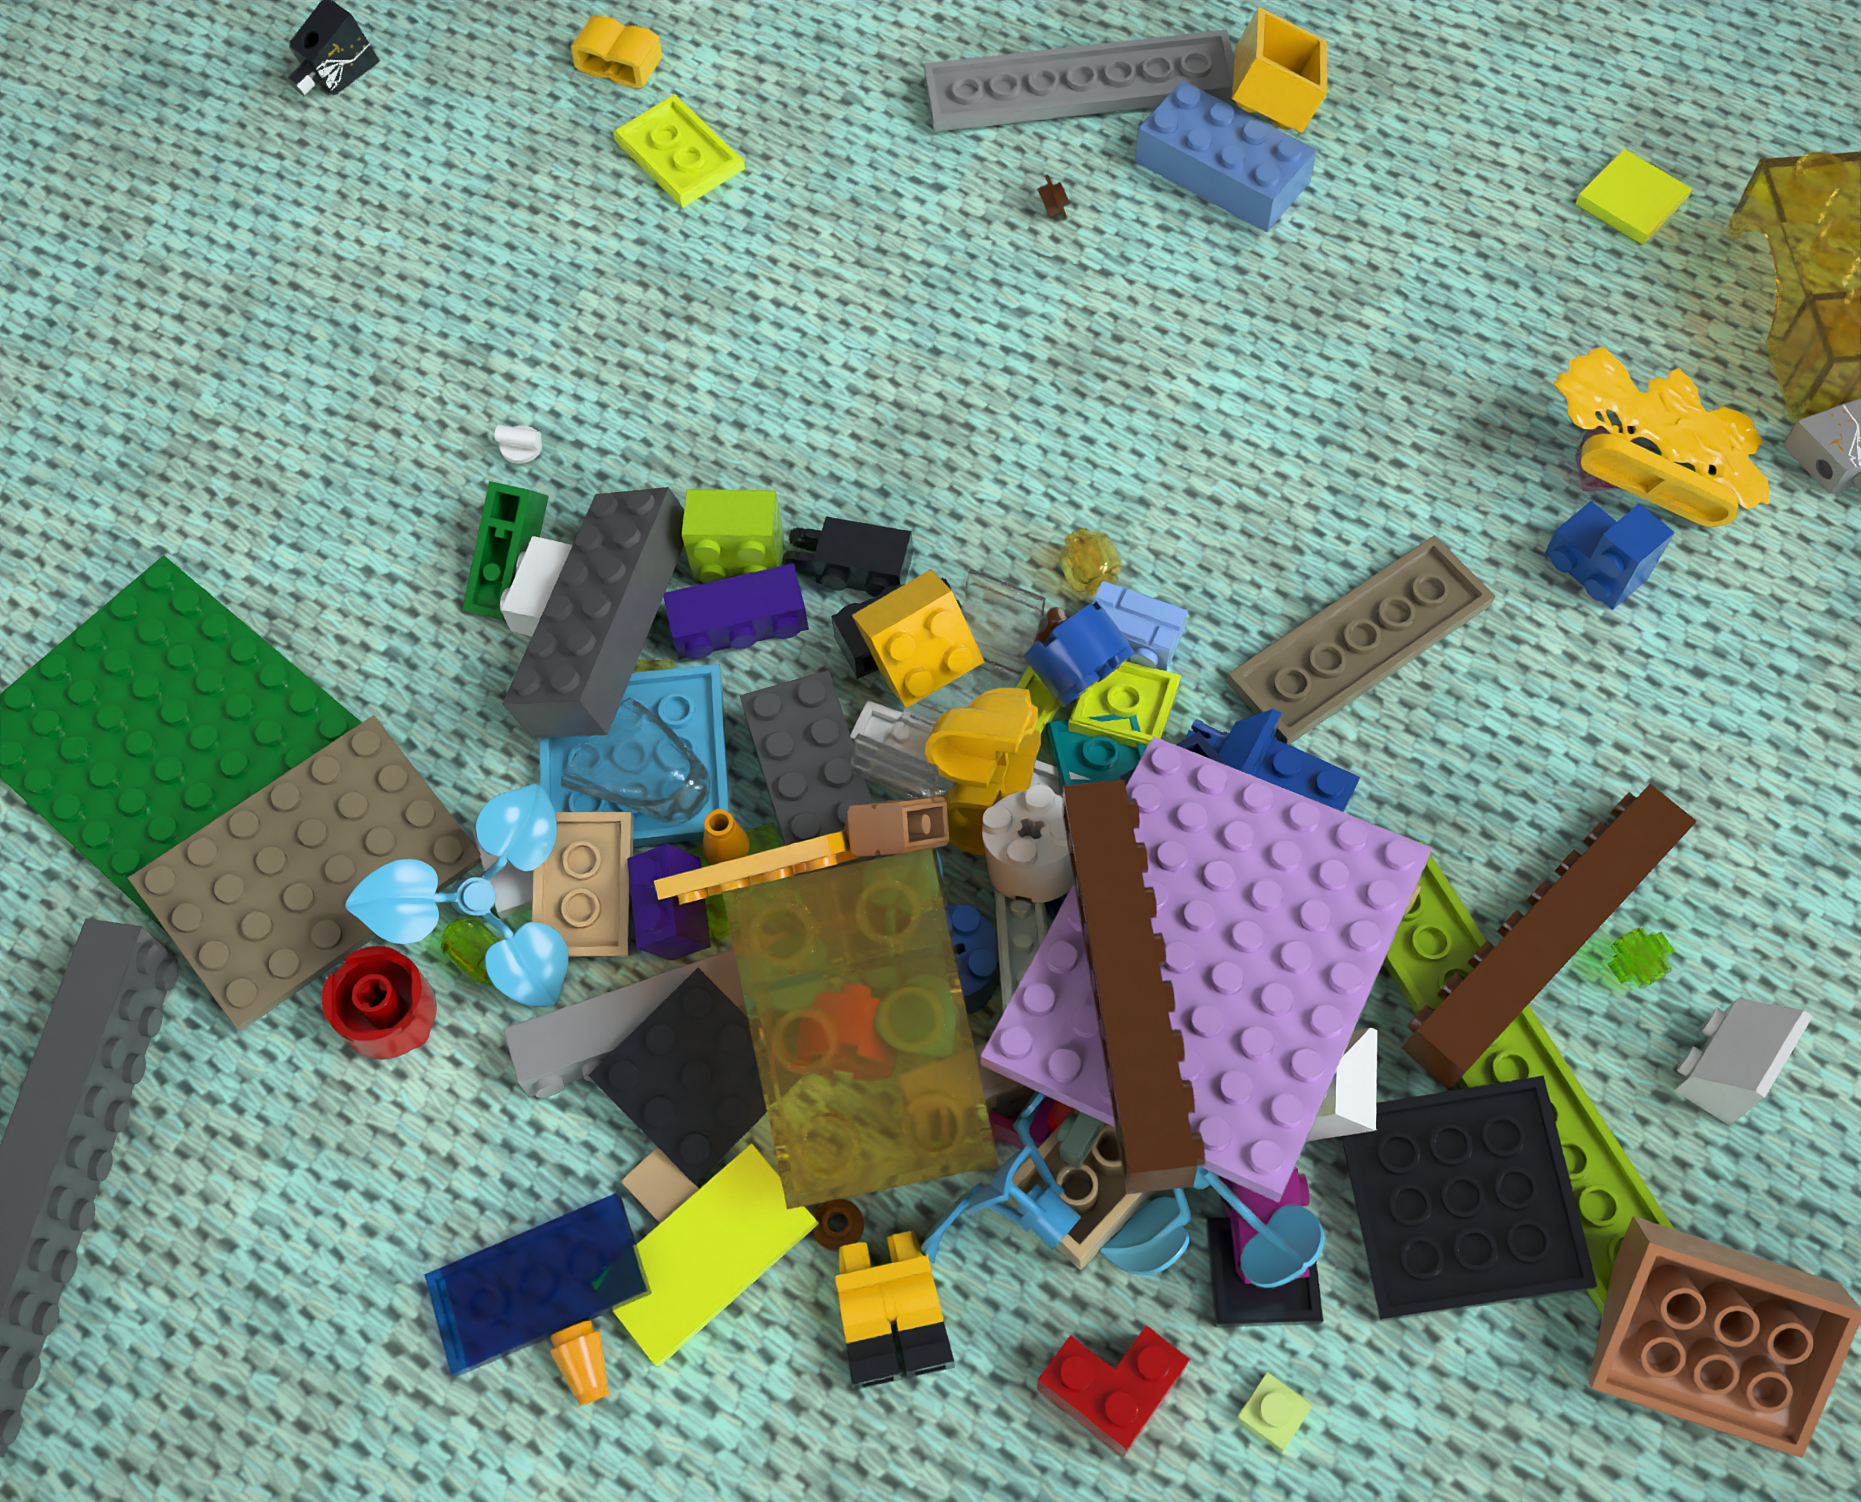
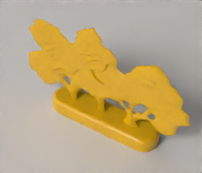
M1600 346L1589 350L1586 356L1577 355L1575 358L1569 359L1568 373H1558V378L1554 381V385L1566 397L1568 404L1567 415L1573 423L1582 429H1595L1597 426H1603L1611 433L1594 435L1582 445L1581 466L1587 473L1706 527H1719L1733 522L1737 518L1738 503L1747 510L1757 507L1759 502L1763 504L1769 503L1768 480L1748 458V455L1755 454L1760 445L1763 444L1760 434L1755 430L1754 422L1746 414L1725 406L1720 407L1718 410L1707 412L1700 404L1697 387L1679 367L1670 371L1667 379L1661 377L1650 379L1648 381V392H1641L1632 382L1624 365L1606 348ZM1607 410H1612L1618 416L1622 423L1623 434L1619 433L1617 425L1612 427L1606 413ZM1596 411H1599L1601 413V415L1604 418V422L1597 419L1595 415ZM1627 426H1634L1636 431L1633 434H1628ZM1637 437H1644L1657 445L1661 451V456L1630 441ZM1675 462H1678V463H1687V462H1688V463H1690V464H1692V465L1694 466L1696 472H1694V471H1692V470H1690V469H1688V468H1686V467H1684V466H1681V465H1679V464H1677V463H1675ZM1709 465L1715 466V475H1709Z

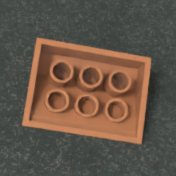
M1633 1216L1613 1264L1589 1385L1591 1389L1803 1458L1861 1323V1307L1840 1283Z

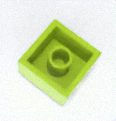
M686 490L682 538L694 581L709 583L782 566L784 534L776 490Z

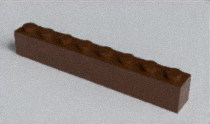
M1124 780L1063 786L1062 816L1126 1194L1193 1187L1198 1166L1205 1165L1204 1143L1200 1131H1191L1188 1113L1195 1112L1194 1092L1191 1080H1182L1178 1062L1185 1061L1184 1040L1181 1029L1172 1030L1169 1013L1175 1012V995L1172 981H1163L1160 965L1166 964V949L1163 934L1154 933L1151 918L1157 917V903L1153 886L1145 887L1142 873L1148 872L1145 842H1136L1134 829H1139L1140 826L1138 803L1136 798L1128 799Z
M1649 784L1638 797L1628 792L1610 812L1616 820L1610 826L1601 821L1583 840V843L1589 847L1584 854L1580 855L1576 850H1573L1555 870L1561 878L1554 885L1545 879L1526 900L1532 906L1528 913L1524 916L1516 910L1497 931L1504 938L1496 946H1493L1487 940L1467 962L1474 968L1471 973L1464 978L1457 972L1437 994L1444 1001L1435 1010L1426 1004L1406 1026L1413 1034L1403 1045L1402 1049L1446 1089L1450 1090L1697 822L1652 784Z

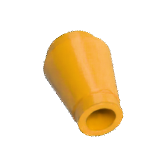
M723 809L711 811L704 821L702 850L706 859L715 865L745 857L750 845L747 833L728 811Z
M591 1320L573 1325L551 1335L554 1348L549 1352L574 1397L577 1398L579 1407L610 1395L607 1387L608 1381L600 1331H594Z

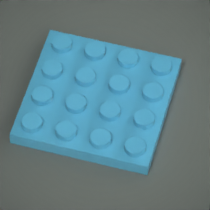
M719 664L632 673L608 735L539 737L540 786L549 797L554 811L632 812L634 814L633 847L703 840L704 821L711 811L723 809L731 814L722 672Z

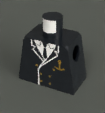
M321 0L289 42V48L300 65L287 77V80L303 96L316 84H319L332 95H337L378 64L380 60L352 14L333 0Z

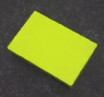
M676 94L613 131L614 140L682 208L745 169L744 160Z

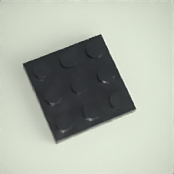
M698 967L588 1076L696 1185L804 1074Z

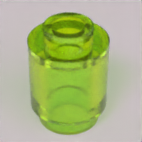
M474 916L465 919L458 918L452 921L442 933L441 952L472 982H481L486 987L492 986L493 984L485 969L484 957L487 949L492 944L501 940Z

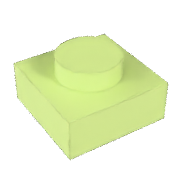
M1267 1372L1236 1420L1282 1453L1313 1404Z

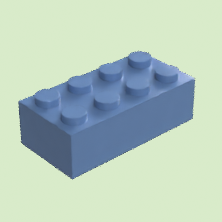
M1182 80L1138 128L1135 162L1268 232L1310 184L1317 149Z

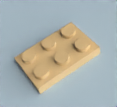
M555 812L557 836L553 851L542 865L533 870L532 922L546 924L558 931L566 943L568 958L631 957L632 898L627 858L633 857L634 814L632 812Z

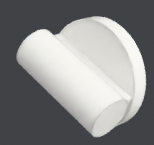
M497 425L494 434L495 441L499 442L501 454L507 461L514 464H524L534 460L540 454L542 439L539 431L524 425L515 427Z

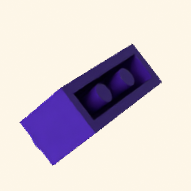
M794 563L665 592L663 596L679 660L684 658L702 659L714 651L727 648L745 649L758 641L775 637L778 639H789L801 631L809 630L805 604Z

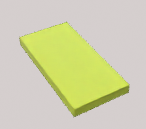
M751 1143L594 1281L592 1285L653 1364L660 1367L811 1232L819 1222Z

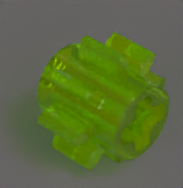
M1639 927L1623 935L1610 946L1616 955L1613 956L1614 960L1607 965L1621 984L1626 981L1630 983L1634 980L1639 989H1643L1672 971L1667 960L1669 959L1668 956L1673 954L1675 950L1662 932L1656 935L1653 932L1648 935L1643 927Z

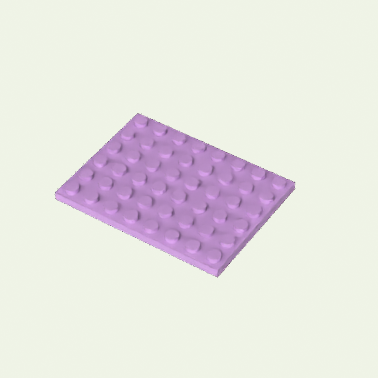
M1153 736L1126 786L1128 799L1136 798L1138 803L1140 826L1139 829H1134L1136 842H1145L1147 850L1148 872L1142 873L1145 887L1153 886L1156 896L1157 917L1151 918L1153 932L1162 933L1165 942L1166 964L1160 965L1163 981L1171 980L1173 984L1175 1012L1169 1013L1172 1030L1181 1029L1183 1035L1185 1061L1178 1063L1181 1079H1190L1193 1087L1195 1112L1188 1113L1191 1131H1200L1203 1138L1205 1165L1200 1167L1279 1203L1428 861L1432 847ZM1073 884L980 1056V1065L1115 1127Z

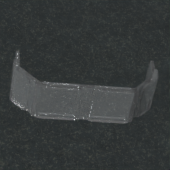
M970 568L967 574L961 612L985 662L910 707L905 708L883 743L858 733L855 737L850 772L910 798L943 796L945 800L950 789L957 783L949 781L938 774L939 767L928 762L925 755L926 741L935 723L943 713L954 708H968L975 698L989 690L1016 688L1027 663L1023 655L1035 645L1037 634L1042 628L1046 598Z

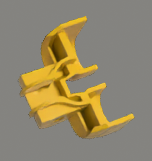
M996 688L989 690L975 698L968 708H954L943 713L935 723L926 741L925 755L929 764L938 774L949 781L957 783L946 794L944 800L947 802L950 838L948 842L960 850L985 856L982 836L984 812L1006 796L1027 791L1030 788L1036 757L1041 746V734L1035 729L1038 722V708L1031 703L1030 690L1018 688Z

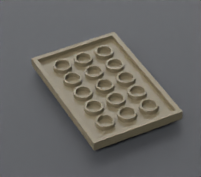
M373 715L128 877V879L235 1028L241 1032L337 965L352 952L357 951L377 937L361 920L345 908V902L349 895L367 875L390 862L414 859L430 865L436 871L438 883L435 893H439L482 861L480 858L481 853L375 715Z

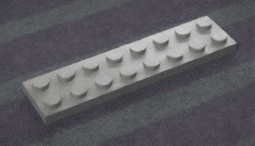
M1227 30L924 63V75L934 132L1158 107L1182 80L1218 99L1232 98L1234 54Z

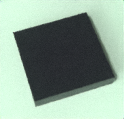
M1207 1218L1206 1229L1215 1328L1321 1324L1323 1322L1317 1260L1313 1265L1309 1266L1310 1277L1295 1278L1283 1285L1268 1288L1259 1287L1253 1283L1245 1284L1236 1272L1230 1218Z

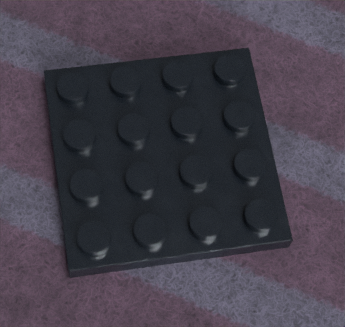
M1544 1075L1376 1103L1375 1131L1341 1136L1380 1322L1592 1290L1597 1287Z

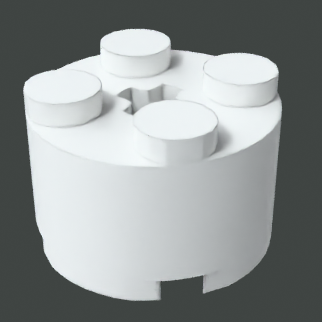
M1034 785L1027 791L1006 796L994 806L989 807L983 814L982 836L988 875L995 888L1006 897L1015 899V895L1031 898V903H1043L1063 896L1070 891L1074 884L1062 816L1063 798L1054 794L1053 790L1048 786Z

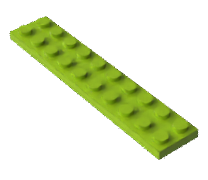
M1431 854L1418 881L1421 889L1411 910L1402 918L1383 962L1415 1015L1426 1004L1435 1010L1444 1001L1437 995L1438 992L1457 972L1464 978L1471 973L1474 968L1467 962L1487 941ZM1528 1004L1457 1083L1461 1089L1544 1075L1597 1283L1595 1289L1587 1290L1603 1316L1613 1264L1632 1217L1634 1216L1674 1229V1227Z

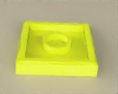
M1624 148L1579 193L1575 204L1644 245L1689 198L1692 188Z
M1125 661L1112 674L1099 683L1095 682L1077 698L1068 722L1069 731L1091 737H1108L1118 744L1136 748L1137 743L1148 747L1153 736L1159 739L1163 737L1180 685L1181 675ZM1112 714L1121 717L1136 715L1141 732L1132 729L1130 718L1101 722L1088 717Z

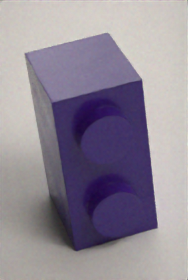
M663 844L627 858L637 949L668 960H676L711 947L705 898L684 904L679 903L677 895L658 900L654 880L701 868L700 857L669 844Z

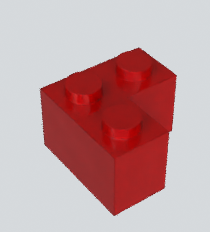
M1147 1325L1115 1369L1070 1335L1038 1378L1037 1390L1124 1458L1181 1377L1191 1359Z

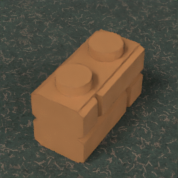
M943 796L850 805L844 826L845 836L850 843V852L853 853L854 857L880 854L891 855L947 846L948 841H950L947 802Z

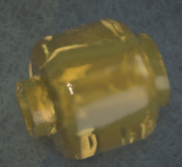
M1081 528L1070 533L1064 539L1066 545L1061 549L1057 558L1073 591L1086 593L1087 596L1092 597L1096 596L1103 580L1115 585L1119 582L1118 575L1122 571L1123 564L1107 533L1102 531L1089 532L1088 528Z

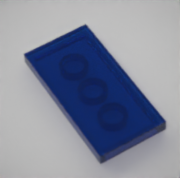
M617 1193L424 1274L450 1374L456 1377L550 1338L551 1335L563 1329L592 1320L652 1294L622 1197Z

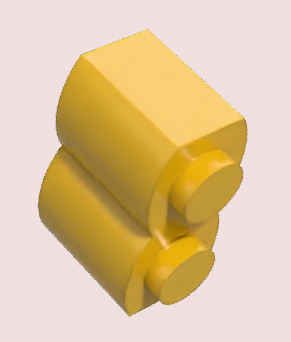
M602 15L591 16L571 45L575 68L590 76L597 78L609 77L618 84L636 89L644 87L662 59L660 37L644 27L624 26L616 19Z

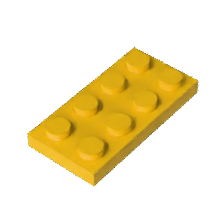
M840 831L654 880L658 900L677 895L679 903L684 904L759 883H766L798 873L832 866L859 858V856L854 857L853 853L850 852V843L845 836V831Z

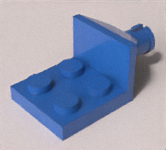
M1270 709L1235 722L1230 733L1221 732L1204 724L1203 721L1195 719L1191 726L1193 730H1189L1185 737L1186 739L1200 732L1227 766L1342 812L1345 811L1360 779L1359 776L1275 739L1282 713L1275 709Z

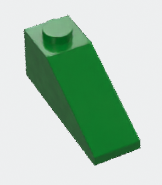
M489 481L462 607L463 611L505 620L503 613L500 611L502 594L506 588L511 587L515 578L519 554L527 550L532 536L540 538L549 495Z

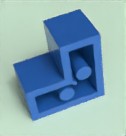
M1590 501L1555 530L1545 555L1551 559L1552 564L1559 571L1570 574L1582 584L1586 592L1593 599L1602 601L1614 610L1648 580L1675 532L1640 504L1636 505L1617 522Z

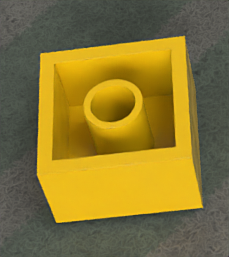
M932 569L852 615L886 684L905 708L910 707L985 662L952 590Z

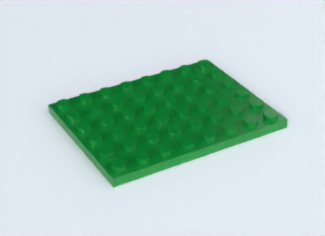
M163 555L0 693V778L165 931L128 877L362 722Z

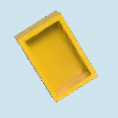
M1258 7L1235 47L1232 99L1243 110L1250 113L1257 111L1271 118V121L1276 126L1284 130L1292 128L1303 133L1327 94V41Z

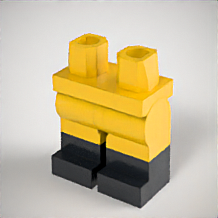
M907 1231L887 1237L892 1263L871 1267L866 1242L839 1247L840 1275H836L835 1280L845 1333L851 1382L855 1391L902 1380L891 1325L895 1324L898 1327L908 1378L955 1368L929 1256L922 1255V1250L914 1231Z

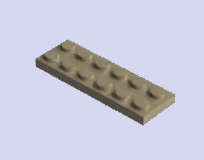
M1433 535L1228 673L1226 683L1255 715L1270 709L1282 712L1275 737L1279 741L1290 745L1490 607L1495 595Z

